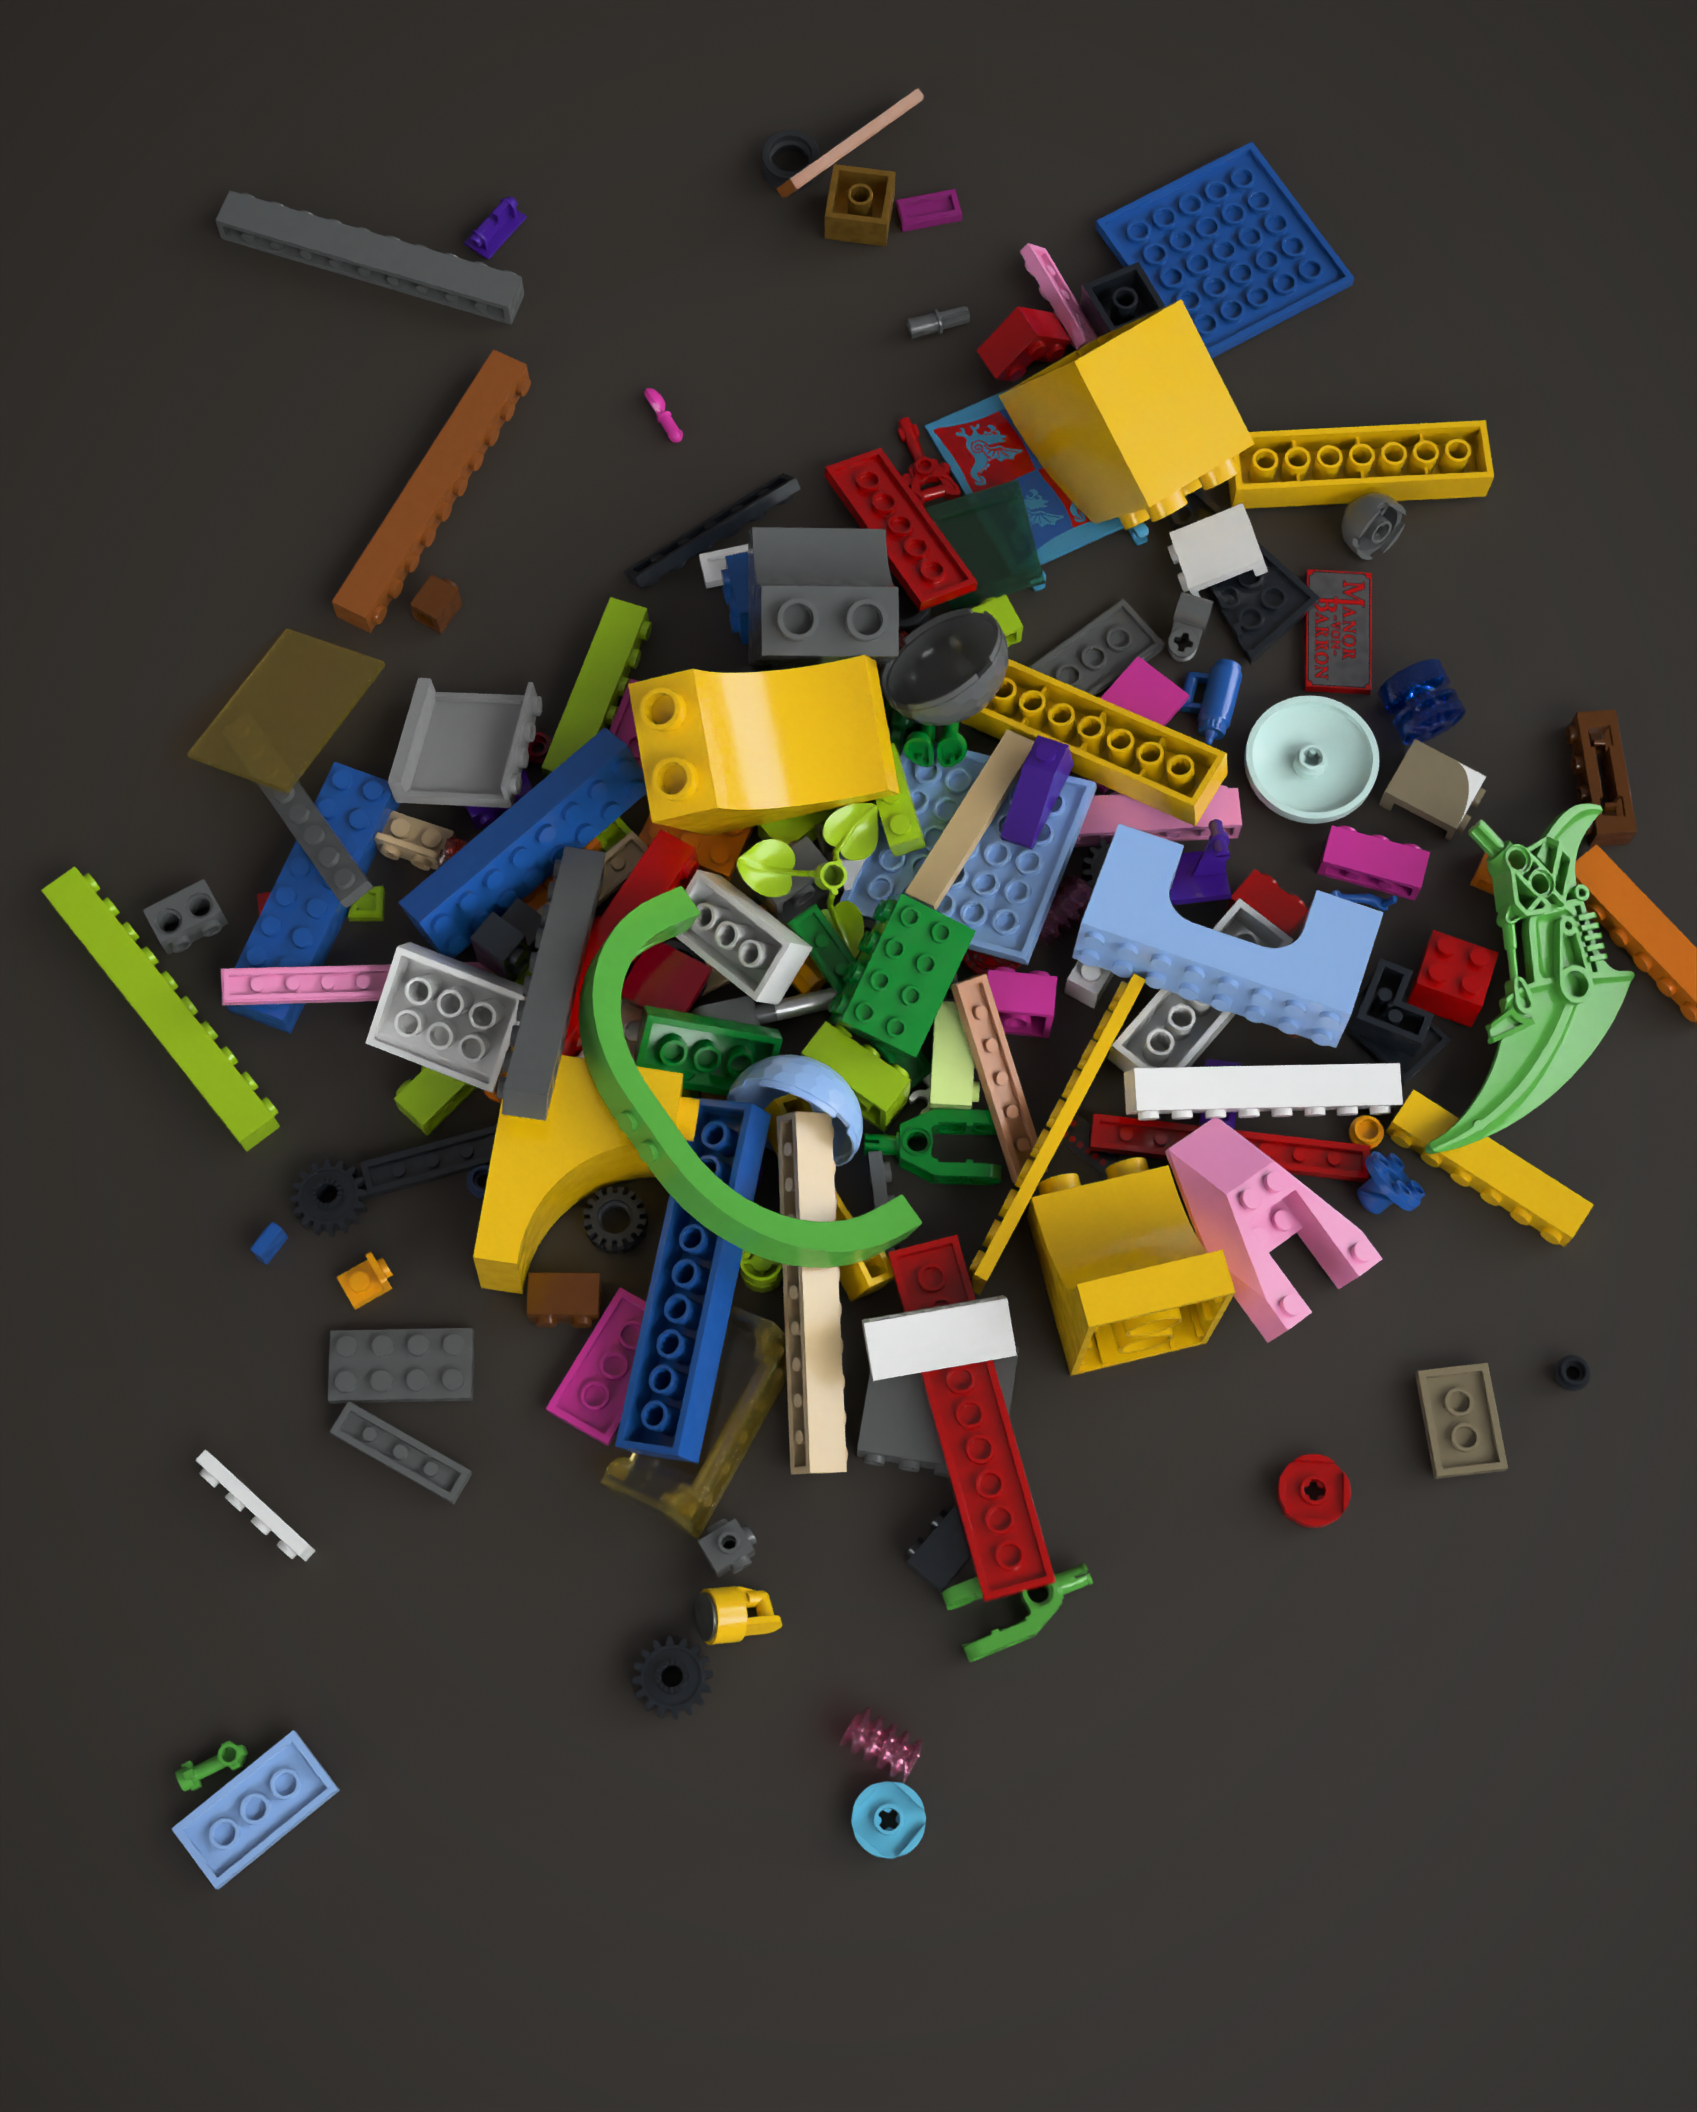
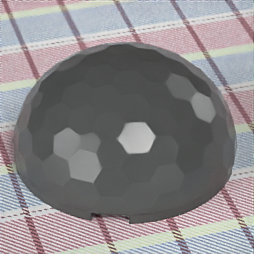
M963 608L943 613L920 625L903 639L905 645L899 651V657L884 665L880 685L889 705L913 722L929 726H941L966 720L980 712L990 703L1004 681L1008 666L1006 636L997 620L987 611L977 613L973 612L971 608Z

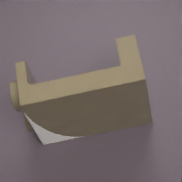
M1414 739L1386 788L1379 805L1391 811L1394 804H1397L1447 831L1445 839L1451 841L1455 832L1462 834L1469 823L1471 816L1466 813L1470 805L1477 808L1486 790L1481 788L1486 775Z

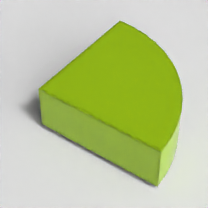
M384 886L373 887L354 902L349 910V920L384 921Z

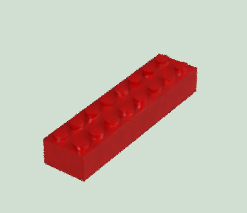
M662 829L657 833L590 933L562 1055L578 1057L583 1050L578 1017L580 993L584 976L591 960L619 922L640 904L679 886L686 890L697 869L700 870L695 847ZM638 955L630 963L628 971L625 975L624 982L628 977L629 973L631 972V970L633 969L634 965L636 964L637 960L639 959L640 955Z

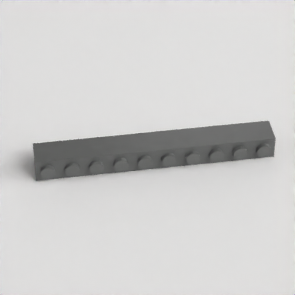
M229 190L215 220L223 240L512 325L525 295L522 277L512 271L491 268L479 261L471 262L464 260L452 253L430 250L421 244L413 245L400 241L394 236L379 235L364 227L356 228L342 224L333 218L325 219L318 217L306 210L298 211L284 207L278 202L257 199L248 193L240 194Z
M565 846L562 860H555L553 879L556 882L549 883L547 902L551 903L550 905L544 904L541 917V925H545V927L538 928L535 948L539 950L538 952L532 951L530 957L529 972L533 974L532 976L526 975L523 986V997H526V1001L519 1000L516 1021L520 1022V1025H513L510 1047L514 1048L513 1051L507 1050L505 1054L503 1072H506L507 1076H500L498 1082L497 1098L503 1099L502 1114L544 1121L547 1119L604 879L606 852Z

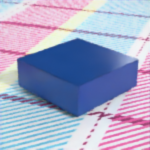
M270 1222L250 1247V1250L258 1260L267 1265L289 1237L280 1226Z

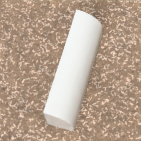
M1004 1295L862 1320L873 1381L1017 1356L1008 1300Z

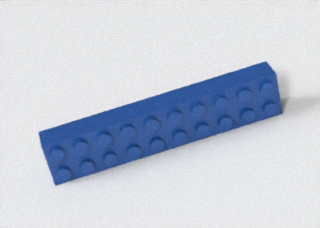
M695 1098L700 1099L694 1142L687 1141L701 1161L719 1179L737 1193L753 1202L771 1114L753 1103ZM669 1195L615 1446L635 1454L698 1463L743 1249L722 1239L703 1226L685 1211L671 1195Z

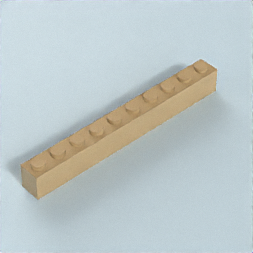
M798 1111L776 1116L780 1214L807 1221H836L837 1198L835 1196L834 1184L836 1165L833 1160L834 1128L832 1117L827 1113ZM782 1263L791 1475L847 1472L848 1450L845 1440L847 1417L844 1410L843 1389L845 1387V1378L842 1370L843 1340L841 1338L840 1324L842 1306L839 1300L840 1269L839 1267L807 1268Z

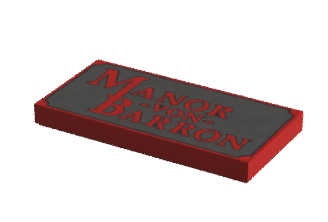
M1307 569L1305 584L1320 597V601L1305 616L1304 691L1370 695L1372 690V573Z

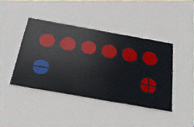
M1076 1113L1060 1143L1106 1176L1105 1169L1116 1163L1123 1154L1090 1151L1092 1124Z

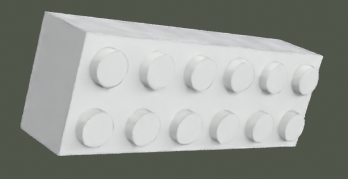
M1240 898L1213 928V930L1268 948H1280L1293 942L1291 937ZM1160 989L1112 1044L1108 1060L1124 1072L1133 1068L1191 1067L1235 1016V1013L1218 1011L1211 1005L1197 1000H1186L1179 996V994Z

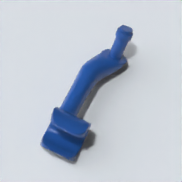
M1338 890L1330 893L1354 903L1370 905L1381 911H1387L1389 905H1393L1398 901L1396 896H1390L1385 900L1370 893L1341 894Z

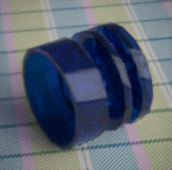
M1429 659L1410 665L1386 680L1378 691V695L1388 714L1395 716L1393 724L1397 730H1400L1399 735L1404 744L1412 745L1414 739L1425 742L1435 738L1456 725L1466 713L1461 700H1458L1459 696L1455 689L1448 688L1451 681L1440 660Z

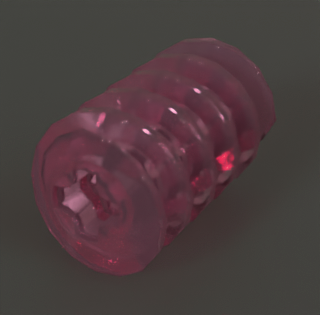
M1067 875L1063 880V884H1059L1038 938L1041 943L1051 947L1048 936H1052L1056 940L1061 939L1062 935L1058 929L1059 927L1067 932L1070 931L1069 918L1076 923L1081 921L1077 911L1080 910L1085 914L1088 906L1087 902L1090 901L1093 889L1087 882L1074 875Z
M867 1707L863 1712L855 1715L839 1746L842 1747L852 1740L850 1751L852 1754L855 1755L862 1748H865L864 1761L868 1762L877 1755V1769L881 1770L890 1763L889 1775L894 1778L903 1771L902 1783L904 1784L921 1754L923 1740L918 1738L913 1744H908L910 1732L907 1730L899 1737H896L897 1724L892 1723L889 1727L883 1729L884 1716L880 1715L871 1722V1708Z

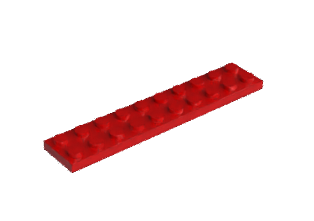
M957 1235L888 1252L903 1312L976 1300ZM993 1360L921 1372L983 1601L987 1602L1055 1584V1576Z

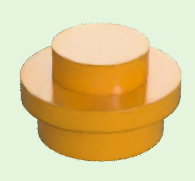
M1362 1115L1352 1121L1348 1133L1353 1144L1371 1146L1370 1149H1373L1381 1143L1384 1129L1380 1121L1375 1117Z

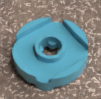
M885 1781L870 1785L858 1796L853 1806L851 1825L857 1842L865 1851L876 1857L894 1859L908 1854L918 1845L925 1831L926 1815L923 1803L913 1789L900 1782ZM892 1810L896 1811L898 1815L895 1820L899 1824L896 1829L887 1827L885 1830L879 1826L882 1822L881 1817L878 1816L880 1812L890 1813Z

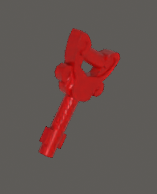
M909 417L900 419L898 422L900 426L898 435L902 443L906 442L914 462L909 466L908 473L903 474L902 478L923 507L925 502L945 497L949 501H958L961 492L958 485L949 476V464L945 462L938 464L936 459L925 457L918 440L920 432L917 424L912 425ZM927 483L940 484L923 490L920 489Z

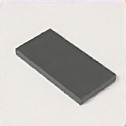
M1122 598L1030 665L1029 668L1099 697L1111 687L1137 656L1147 662L1164 649L1165 643Z

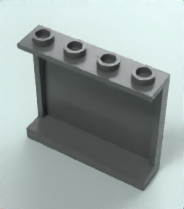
M1016 1347L1017 1356L993 1360L1008 1415L1010 1413L1019 1347ZM870 1370L857 1457H862L864 1463L874 1466H884L885 1461L898 1463L899 1469L911 1472H919L920 1467L934 1469L935 1475L949 1478L921 1373L873 1381Z

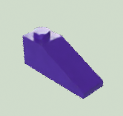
M1039 735L1037 736L1023 764L1001 833L1002 840L1031 850L1033 849L1074 766L1069 745Z

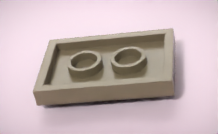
M1488 1363L1417 1371L1415 1377L1434 1479L1507 1470V1459Z

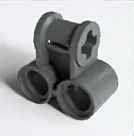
M1181 592L1168 643V652L1173 660L1184 663L1190 661L1195 656L1201 636H1204L1214 601ZM1182 639H1187L1189 647H1186L1184 652H1180L1176 643H1180Z

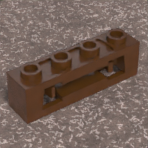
M1616 709L1576 712L1571 723L1566 727V741L1568 744H1572L1571 770L1574 775L1577 774L1578 805L1596 804L1601 806L1600 801L1603 798L1596 754H1601L1602 748L1604 756L1601 759V766L1608 802L1604 803L1603 811L1592 822L1584 836L1587 835L1589 847H1594L1596 844L1598 846L1628 845L1637 833V826Z

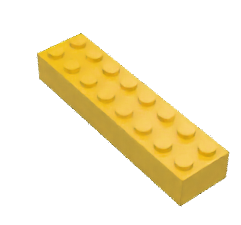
M1486 420L1249 432L1254 445L1233 457L1240 472L1228 479L1231 508L1243 503L1244 508L1249 509L1348 504L1369 493L1385 494L1396 501L1486 497L1494 479V471Z
M1008 659L1004 681L990 703L974 716L962 721L963 724L999 740L1002 739L1008 729L1033 741L1039 735L1069 745L1074 763L1072 772L1193 826L1197 825L1228 774L1226 752Z

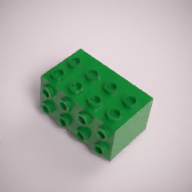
M901 893L887 897L886 901L881 899L872 917L876 919V922L871 932L866 931L858 945L861 954L856 963L851 962L843 977V981L847 983L842 994L836 993L832 999L828 1012L832 1013L829 1022L835 1025L838 1024L849 1032L900 1057L916 1058L976 931Z

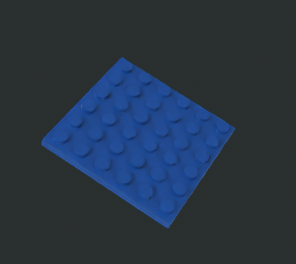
M1253 142L1096 220L1095 229L1123 268L1139 262L1165 306L1182 299L1211 359L1352 286L1354 281L1352 274Z

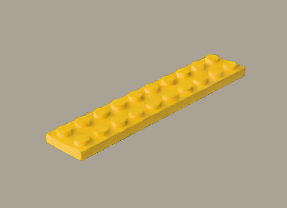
M1133 974L1129 983L1122 981L1108 1010L1103 1015L1092 1037L1098 1042L1091 1039L1077 1065L1082 1072L1077 1069L1074 1070L1062 1094V1097L1067 1100L1064 1101L1059 1098L1046 1124L1051 1130H1042L1030 1156L1036 1159L1034 1161L1026 1160L1014 1184L1020 1188L1019 1191L1011 1189L998 1214L1004 1218L1003 1221L1000 1222L995 1219L982 1246L988 1248L986 1253L979 1250L968 1270L969 1278L972 1279L973 1292L981 1294L1146 981L1144 978Z

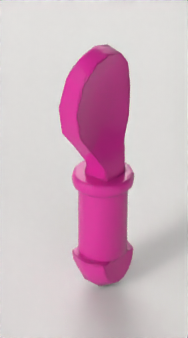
M646 388L644 395L655 410L657 422L661 423L672 442H680L683 438V432L674 422L671 412L665 411L666 403L662 395L653 388Z

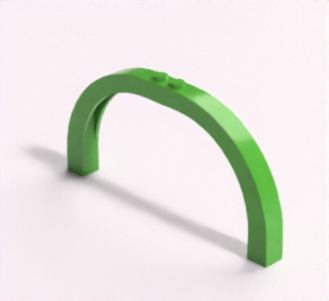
M679 886L640 904L628 913L603 942L591 960L584 976L579 1000V1033L583 1054L600 1096L618 1122L620 1129L637 1149L640 1158L648 1165L666 1191L685 1211L722 1239L747 1252L787 1265L807 1268H831L851 1265L886 1251L912 1234L923 1222L902 1194L882 1206L855 1218L833 1222L807 1221L778 1214L746 1199L719 1179L701 1161L638 1071L625 1039L621 1018L622 988L625 975L632 960L645 950L686 932L701 912L683 887Z

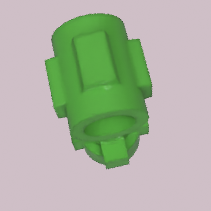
M229 1740L221 1744L218 1755L195 1766L190 1760L181 1764L182 1768L175 1771L182 1790L184 1792L189 1789L195 1791L201 1788V1779L225 1767H230L233 1771L242 1768L248 1754L244 1745H235Z

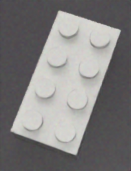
M697 869L685 891L701 914L686 932L675 937L756 1002L779 1005L813 947L721 875Z

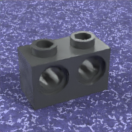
M205 879L143 909L147 920L167 955L173 952H182L188 949L192 942L204 936H213L220 932L223 926L229 924ZM204 907L210 908L205 915L195 916L199 909ZM179 923L174 931L165 932L170 924Z

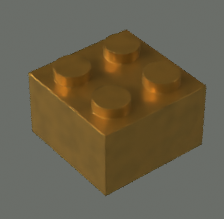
M834 164L825 212V239L886 247L895 196V172Z

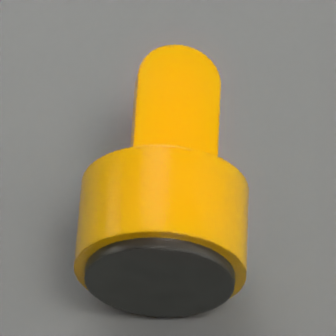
M740 1586L707 1588L700 1592L695 1603L696 1628L700 1638L708 1645L740 1642L744 1636L772 1633L783 1625L781 1617L774 1615L769 1594L764 1590L756 1591ZM747 1608H756L758 1617L747 1618Z

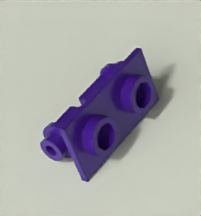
M512 196L503 197L476 230L471 232L464 245L489 260L527 218L526 215L516 209L518 205L516 199Z

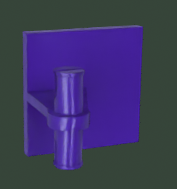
M1214 819L1209 822L1208 827L1211 835L1203 851L1182 853L1169 891L1172 905L1231 899V891L1226 875V860L1230 858L1228 850L1230 840L1228 833L1223 830L1221 820Z

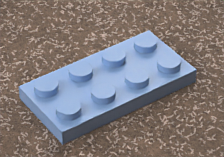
M293 1730L176 1824L172 1830L214 1888L219 1890L339 1792L340 1789L297 1732Z

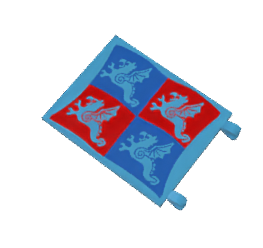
M1003 391L927 424L924 429L943 461L949 464L950 473L1013 578L1025 573L1031 588L1037 592L1045 588L1044 582L1046 581V574L1039 567L1040 565L1124 527L1118 517L1094 524L1073 504L1041 466L1017 430L998 396L1005 392ZM1144 522L1128 529L1135 545L1139 546L1147 542L1146 536L1149 534V529Z

